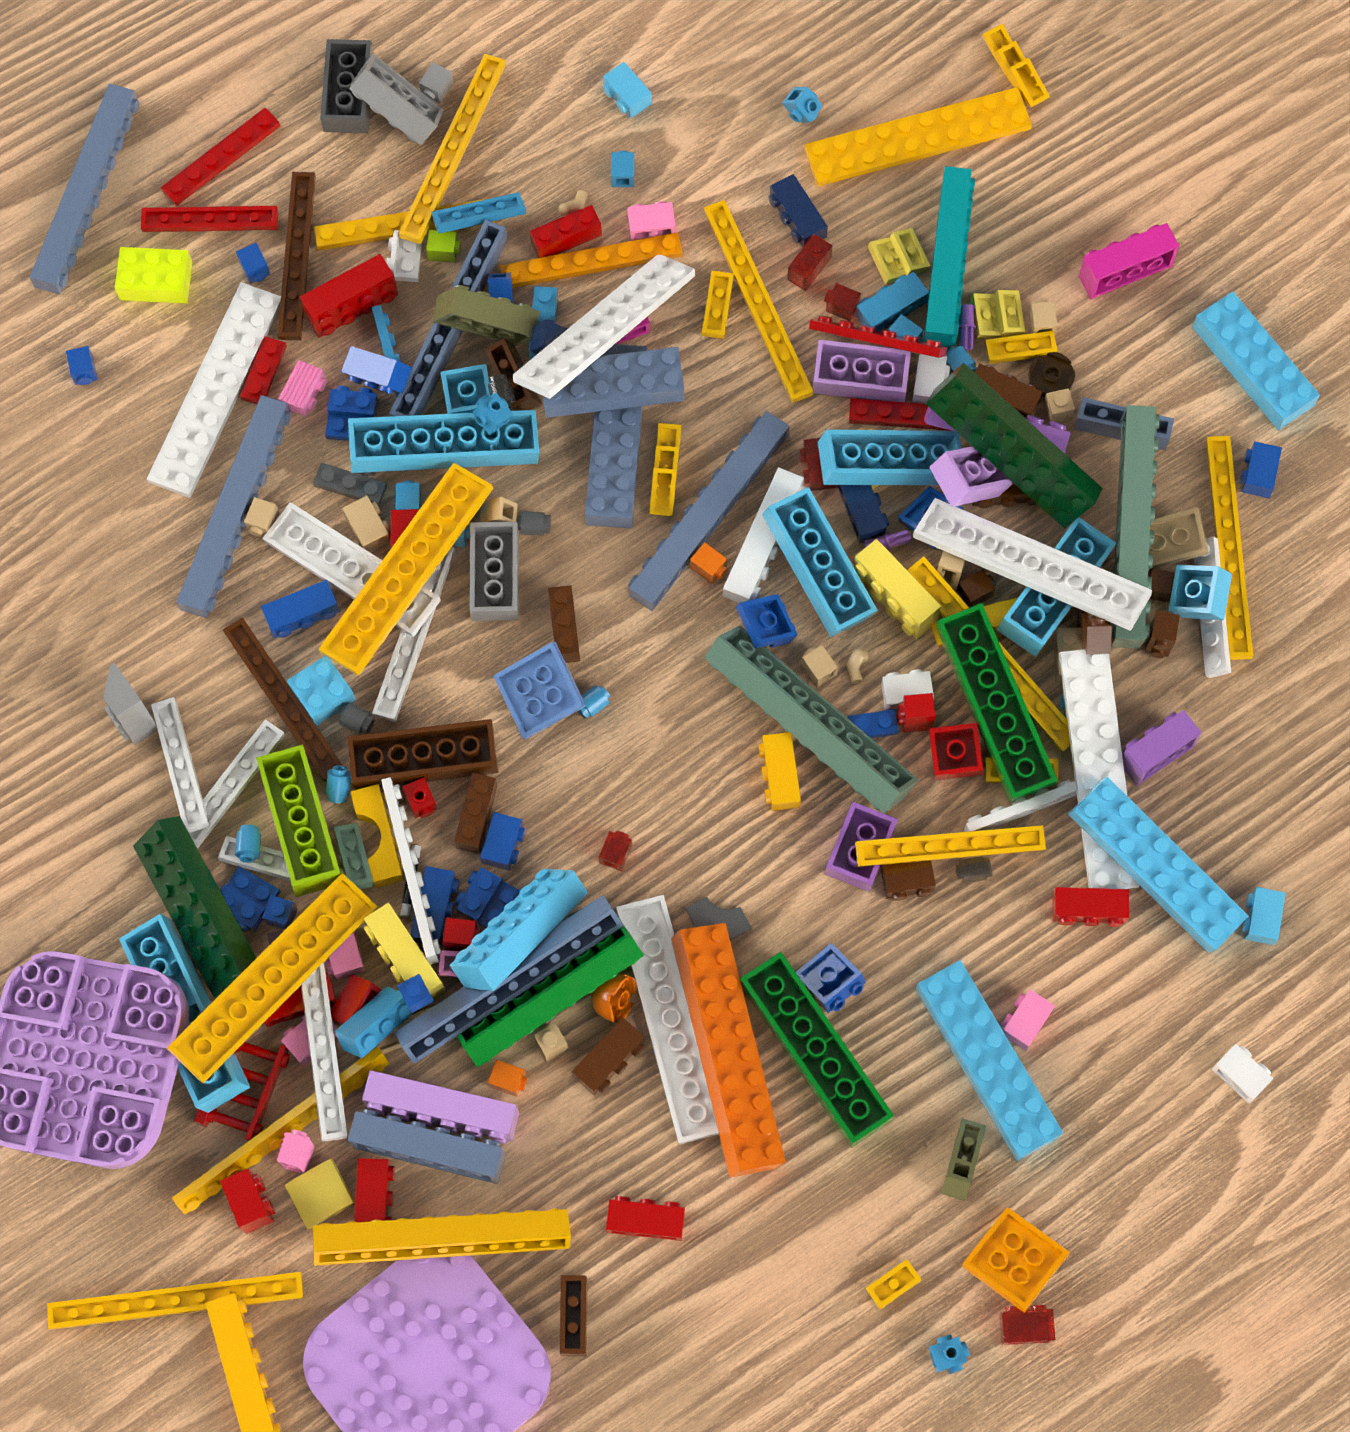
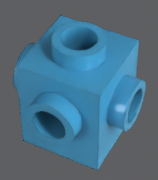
M794 87L782 102L789 112L790 118L798 123L812 122L817 118L818 112L823 107L818 101V96L808 87Z
M497 393L490 397L487 395L481 397L476 402L477 407L473 411L476 422L483 426L489 435L506 425L513 416L507 402L500 398Z
M951 1334L938 1338V1344L928 1348L936 1374L948 1370L949 1374L963 1370L962 1365L968 1362L966 1357L970 1356L965 1341L961 1342L959 1337L952 1338ZM946 1351H951L954 1357L949 1358Z

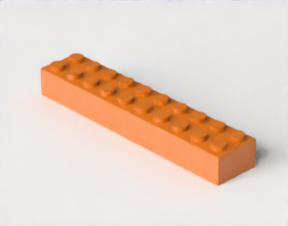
M726 923L681 929L671 940L729 1177L774 1170L786 1163Z

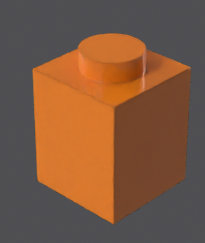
M705 542L690 559V568L711 584L716 579L720 580L728 570L726 568L727 558Z
M496 1059L488 1085L490 1088L518 1097L519 1091L524 1092L528 1078L525 1077V1069Z

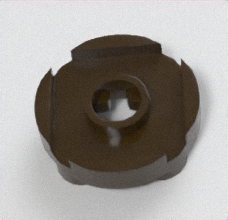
M1048 352L1047 355L1036 357L1031 363L1028 373L1029 384L1036 386L1042 391L1043 397L1046 396V393L1068 388L1070 390L1075 380V369H1073L1071 361L1063 354ZM1054 371L1057 378L1049 379L1045 373Z

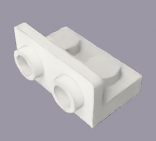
M394 230L393 237L389 238L388 245L389 251H391V258H387L386 263L394 274L395 281L419 282L423 241L421 244L402 239L399 237V230Z

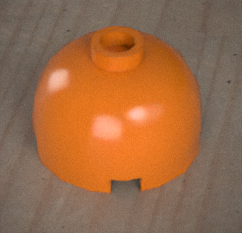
M618 973L616 977L597 987L591 993L592 1005L596 1013L614 1023L615 1021L618 1022L622 1017L625 1019L634 1004L633 1002L629 1003L631 996L637 993L635 978Z

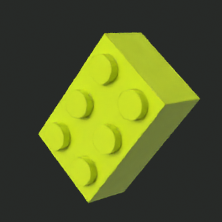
M120 247L115 290L119 299L123 301L188 304L193 264L188 250Z

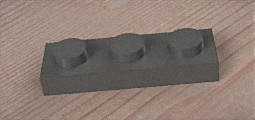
M324 463L320 464L313 481L314 487L356 500L368 496L370 502L375 501L378 506H380L387 489L386 482L351 473L350 471Z

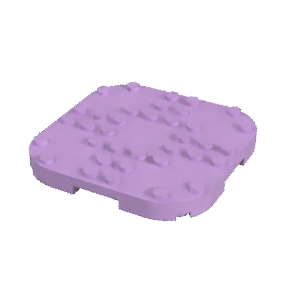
M55 951L35 954L23 966L18 965L9 976L0 999V1146L106 1169L124 1168L142 1159L155 1145L161 1133L179 1060L167 1050V1047L189 1024V1006L181 987L172 978L154 969L99 961Z
M470 1255L395 1261L318 1324L307 1341L303 1356V1369L309 1388L342 1432H515L542 1407L548 1396L551 1383V1366L543 1346Z

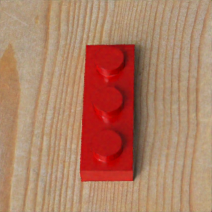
M264 336L241 392V400L258 404L261 395L267 397L286 350V342Z

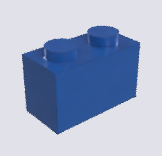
M1254 441L1252 448H1247L1244 457L1247 468L1242 470L1239 483L1243 484L1242 493L1270 498L1274 490L1282 447Z
M496 812L493 813L480 856L482 864L510 871L512 864L516 865L519 851L516 848L519 841L523 842L526 832L522 819Z

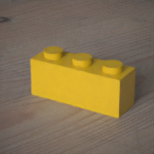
M791 733L762 735V743L758 744L759 757L764 758L765 766L761 767L763 781L768 783V789L764 790L766 804H771V811L800 808L801 798Z

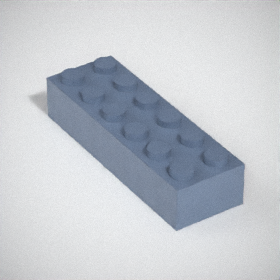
M679 347L600 356L549 399L543 396L545 417L685 401Z
M363 1109L362 1113L355 1112L347 1140L353 1149L494 1184L499 1183L506 1155L503 1148L499 1146L500 1143L485 1139L484 1143L476 1141L472 1135L461 1133L460 1137L450 1134L451 1131L444 1128L436 1127L434 1131L427 1129L423 1123L412 1121L410 1125L403 1123L401 1118L388 1115L387 1119L377 1116V1112Z

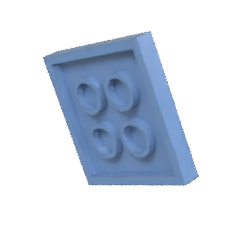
M556 642L549 643L493 675L523 739L534 736L586 706Z

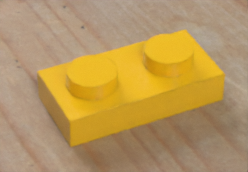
M906 1259L866 1287L865 1290L879 1310H881L921 1282L922 1279L908 1259Z

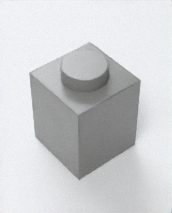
M432 62L419 82L420 91L432 101L434 100L440 104L454 83L452 72Z

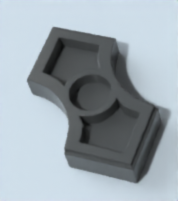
M708 897L686 907V912L695 927L726 923L730 941L752 930L741 907L722 909L715 906Z

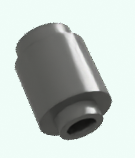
M522 511V516H517L518 529L521 530V535L544 536V533L550 534L551 515H545V512Z
M349 703L347 706L343 705L338 713L339 724L358 734H368L375 723V718L371 716L370 712L352 703Z

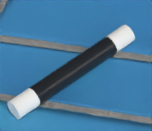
M412 845L411 850L416 851L419 862L421 846ZM418 864L415 865L416 873L418 870ZM406 880L400 916L409 918L412 900Z

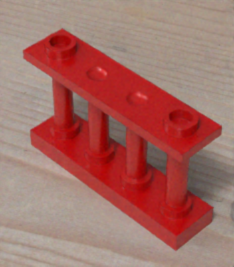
M244 1042L234 1052L236 1054V1052L240 1053L242 1051L274 1062L269 1076L241 1067L247 1080L265 1085L260 1100L242 1093L230 1099L231 1101L256 1109L251 1123L219 1113L217 1109L209 1113L198 1109L194 1122L205 1128L208 1127L209 1123L217 1122L247 1132L245 1137L247 1141L262 1132L264 1125L261 1123L282 1068L286 1069L290 1060L289 1050L284 1045L280 1046L277 1053Z

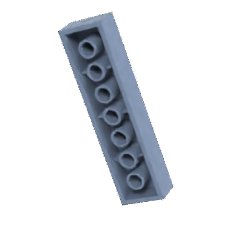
M614 344L601 356L647 351V346ZM643 406L594 412L585 520L588 526L633 529Z

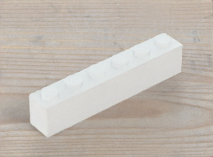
M778 467L723 587V597L737 603L758 598L761 590L758 587L760 581L766 580L770 570L767 567L770 559L775 560L779 547H777L778 543L762 514L769 506L805 489L806 487L803 486L804 477Z

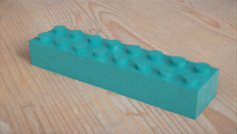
M945 166L941 186L923 342H927V339L940 341V346L947 347V351L951 346H956L961 295L964 285L963 277L966 267L965 259L968 249V233L973 205L972 197L975 187V178H971L972 169Z

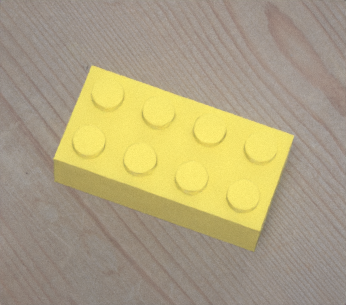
M877 539L855 556L854 569L863 585L870 590L869 594L876 602L880 601L886 607L887 614L892 619L896 618L902 624L901 627L907 635H913L917 640L931 628V623L938 621L941 605Z
M389 902L364 918L367 926L363 929L374 946L379 944L377 950L387 966L392 964L390 970L399 984L420 974L434 1001L446 994L441 980Z

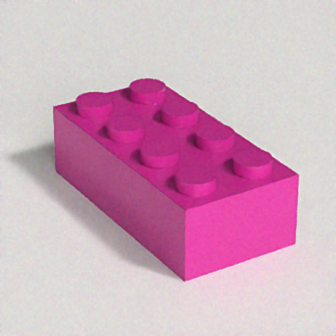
M1168 223L1160 226L1158 224L1154 225L1141 234L1134 233L1127 237L1126 240L1111 242L1106 248L1098 251L1097 249L1089 251L1084 256L1079 279L1091 300L1172 267L1179 244Z

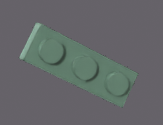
M358 823L334 827V834L345 876L359 889L373 887V879Z

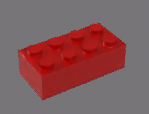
M378 254L300 296V300L307 320L318 338L324 335L332 334L335 329L342 325L352 323L363 314L371 313L372 307L393 301L398 296L394 274L382 255Z

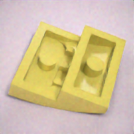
M913 228L893 232L889 238L871 241L867 246L885 285L896 282L904 274L909 275L912 272L918 274L930 267Z
M997 290L995 294H972L970 301L971 305L975 306L974 325H976V339L1002 338L1025 333L1019 290Z
M333 1159L317 1165L285 1184L307 1229H312L313 1225L320 1224L355 1203Z

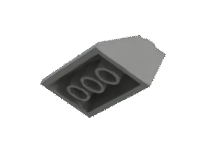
M374 53L369 57L349 88L356 98L364 100L375 113L382 114L393 127L402 130L409 140L417 142L419 145H422L435 130L444 109Z
M111 664L103 699L107 704L104 709L126 741L131 739L133 744L137 745L158 730L157 725L116 664Z

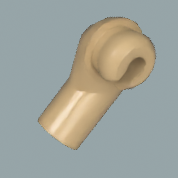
M578 190L575 200L559 205V213L562 216H566L583 209L588 193Z
M854 650L846 663L851 684L863 681L859 667L869 658L866 650Z

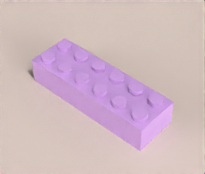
M371 1070L362 1098L367 1108L377 1112L378 1115L384 1116L386 1112L401 1118L402 1121H409V1118L425 1124L427 1127H433V1124L443 1126L444 1129L450 1130L452 1133H457V1130L466 1131L468 1135L481 1139V1136L484 1135L491 1137V1140L500 1144H505L506 1141H513L519 1117V1110L516 1104Z

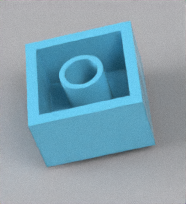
M486 364L440 372L448 414L473 413L477 407L476 402L484 395L490 397L492 395Z
M1176 565L1168 611L1180 615L1181 618L1224 620L1232 573L1219 566Z
M326 656L287 680L288 685L316 726L338 713L343 705L347 706L349 703L356 701L353 691L330 658Z

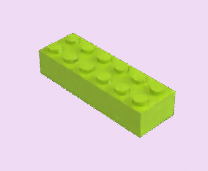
M299 745L256 757L295 897L327 889L341 873L304 746Z

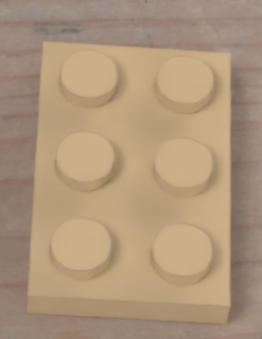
M1199 508L1156 518L1152 521L1150 530H1154V541L1149 550V553L1153 554L1152 568L1209 554Z

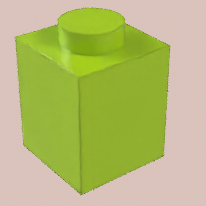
M429 230L426 250L428 260L456 263V254L461 253V241L457 240L456 232L449 231L438 234L437 230Z

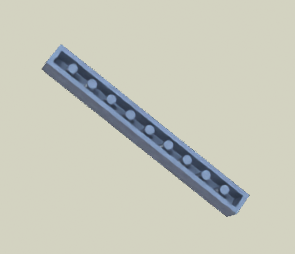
M108 84L29 277L35 288L60 295L63 287L67 286L69 271L76 264V254L78 249L82 248L84 244L86 229H89L92 224V214L99 207L101 192L106 189L108 175L116 164V155L123 148L124 135L130 130L133 113H136L139 108V100L132 89Z
M488 220L484 221L451 288L456 285H463L473 292L484 290L488 282V274L492 273L508 241L506 227ZM437 323L433 324L412 366L404 391L398 394L389 413L390 417L423 414L441 377L440 372L444 371L463 331Z
M261 395L176 601L181 611L207 619L209 612L214 610L216 594L222 590L224 585V574L226 570L231 568L233 552L241 544L242 537L240 535L243 528H246L244 520L254 497L258 498L259 488L263 487L266 482L267 474L265 473L268 466L271 467L274 462L276 446H280L282 443L283 429L285 425L288 426L292 413L287 403Z
M768 411L762 417L758 416L752 425L753 429L749 434L745 433L742 436L735 452L732 450L728 454L723 468H718L714 472L709 486H704L700 490L695 504L691 503L686 508L685 516L681 522H675L667 540H661L653 558L648 557L642 566L643 570L639 576L634 575L628 584L630 597L651 611L655 609L689 565L692 556L704 542L706 543L788 437V424Z
M604 895L600 896L559 923L494 991L463 987L397 1030L395 1034L402 1048L414 1064L621 928L623 926L622 922Z

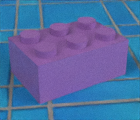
M1184 710L1179 714L1176 712L1171 713L1164 719L1165 723L1160 727L1152 726L1144 733L1146 736L1138 741L1135 738L1125 746L1126 750L1122 753L1124 771L1136 786L1195 746L1202 732Z
M852 802L827 863L825 875L871 892L881 865L858 867L855 842L892 838L898 819Z

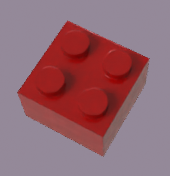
M977 723L929 728L935 781L983 775Z
M248 1168L220 1181L237 1225L244 1233L248 1234L274 1222L272 1215L276 1214L271 1200H268L267 1196L264 1197L263 1192L266 1191V1187L261 1176L259 1177L257 1173L254 1174Z

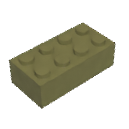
M456 285L437 296L433 323L496 341L506 339L515 346L531 340L533 326L538 324L539 311L532 309V306L528 304L517 305L511 303V300L508 298H493L487 292L469 291V288L466 286Z

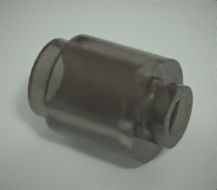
M506 374L490 377L488 379L490 396L497 393L500 398L507 402L508 408H512V404L516 402L510 379H507Z
M983 856L960 859L959 865H955L957 879H962L963 884L987 880V877H992V866L989 857L983 858Z

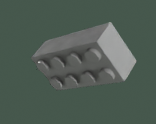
M470 522V615L472 621L519 620V529L517 522Z

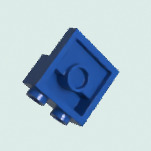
M337 386L336 389H330L325 432L326 439L349 441L348 418L376 417L377 394L373 393L369 388H360L359 392L350 391V388L346 386Z
M929 486L898 516L899 522L914 531L935 498L948 504L950 503L945 495ZM961 505L955 506L964 510V508Z
M779 594L740 602L736 606L755 648L767 645L773 648L790 644L798 635Z
M238 866L227 885L224 884L220 889L241 930L247 932L249 929L254 933L263 921L262 917L270 895L278 897L281 892L280 889Z
M481 867L478 872L475 870L472 872L467 882L470 884L466 893L460 892L455 904L458 905L456 908L458 914L469 920L476 921L478 925L487 928L488 923L504 911L505 905L513 901L520 894V890Z
M832 943L796 971V974L811 993L814 1000L828 1014L832 1010L839 1011L844 1006L845 999L850 995L856 996L860 994L866 983L863 974Z

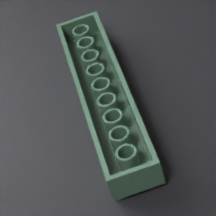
M1127 405L1121 423L1116 522L1117 544L1115 545L1114 574L1151 589L1152 577H1148L1149 569L1152 568L1153 554L1149 553L1151 544L1153 545L1154 530H1150V527L1155 518V507H1151V504L1156 496V484H1152V481L1157 473V461L1153 460V458L1155 457V452L1158 451V437L1154 436L1156 429L1159 428L1160 415L1156 414V407ZM1150 600L1146 603L1131 631L1111 623V647L1139 649L1146 642V638L1149 637L1150 627L1145 622L1147 615L1150 614Z
M741 626L718 636L704 658L710 662L714 669L723 673L731 684L738 686L748 699L755 701L761 706L768 716L776 719L785 731L792 733L799 739L801 745L814 752L821 762L829 765L838 777L845 779L858 794L867 798L878 811L885 814L898 805L919 781L918 778L765 646L755 648L748 632Z

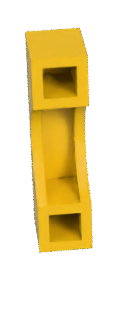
M379 784L350 791L358 820L375 825L381 832V843L378 850L367 859L375 888L404 881L402 873L405 872L401 858L398 859L396 850H399L396 836L392 835L391 828L393 824L390 813L387 814L385 805H387L384 791H381Z

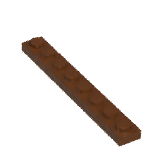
M292 172L277 335L279 340L302 341L304 309L300 296L306 293L316 180L315 172Z
M240 618L224 628V634L298 744L304 746L306 756L323 781L326 782L327 771L333 769L334 766H343L244 618Z

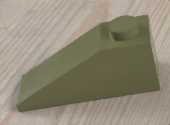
M962 1118L941 1194L963 1201L966 1200L982 1144L985 1125Z

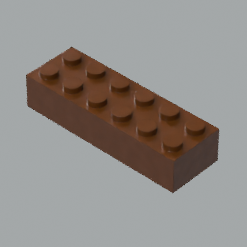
M492 719L347 737L351 781L355 790L377 784L381 788L383 787L381 780L390 777L394 785H406L424 777L426 782L470 777L472 773L481 775L499 773Z

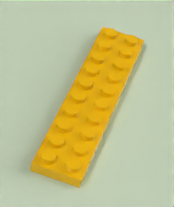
M1018 87L810 142L805 144L804 149L817 187L1031 130L1032 123Z
M453 463L319 647V652L359 676L493 490L492 484Z
M342 873L167 1047V1050L204 1084L364 922V918L373 913L378 906Z

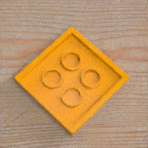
M1007 1207L969 1254L962 1267L1025 1313L1069 1256L1070 1252Z

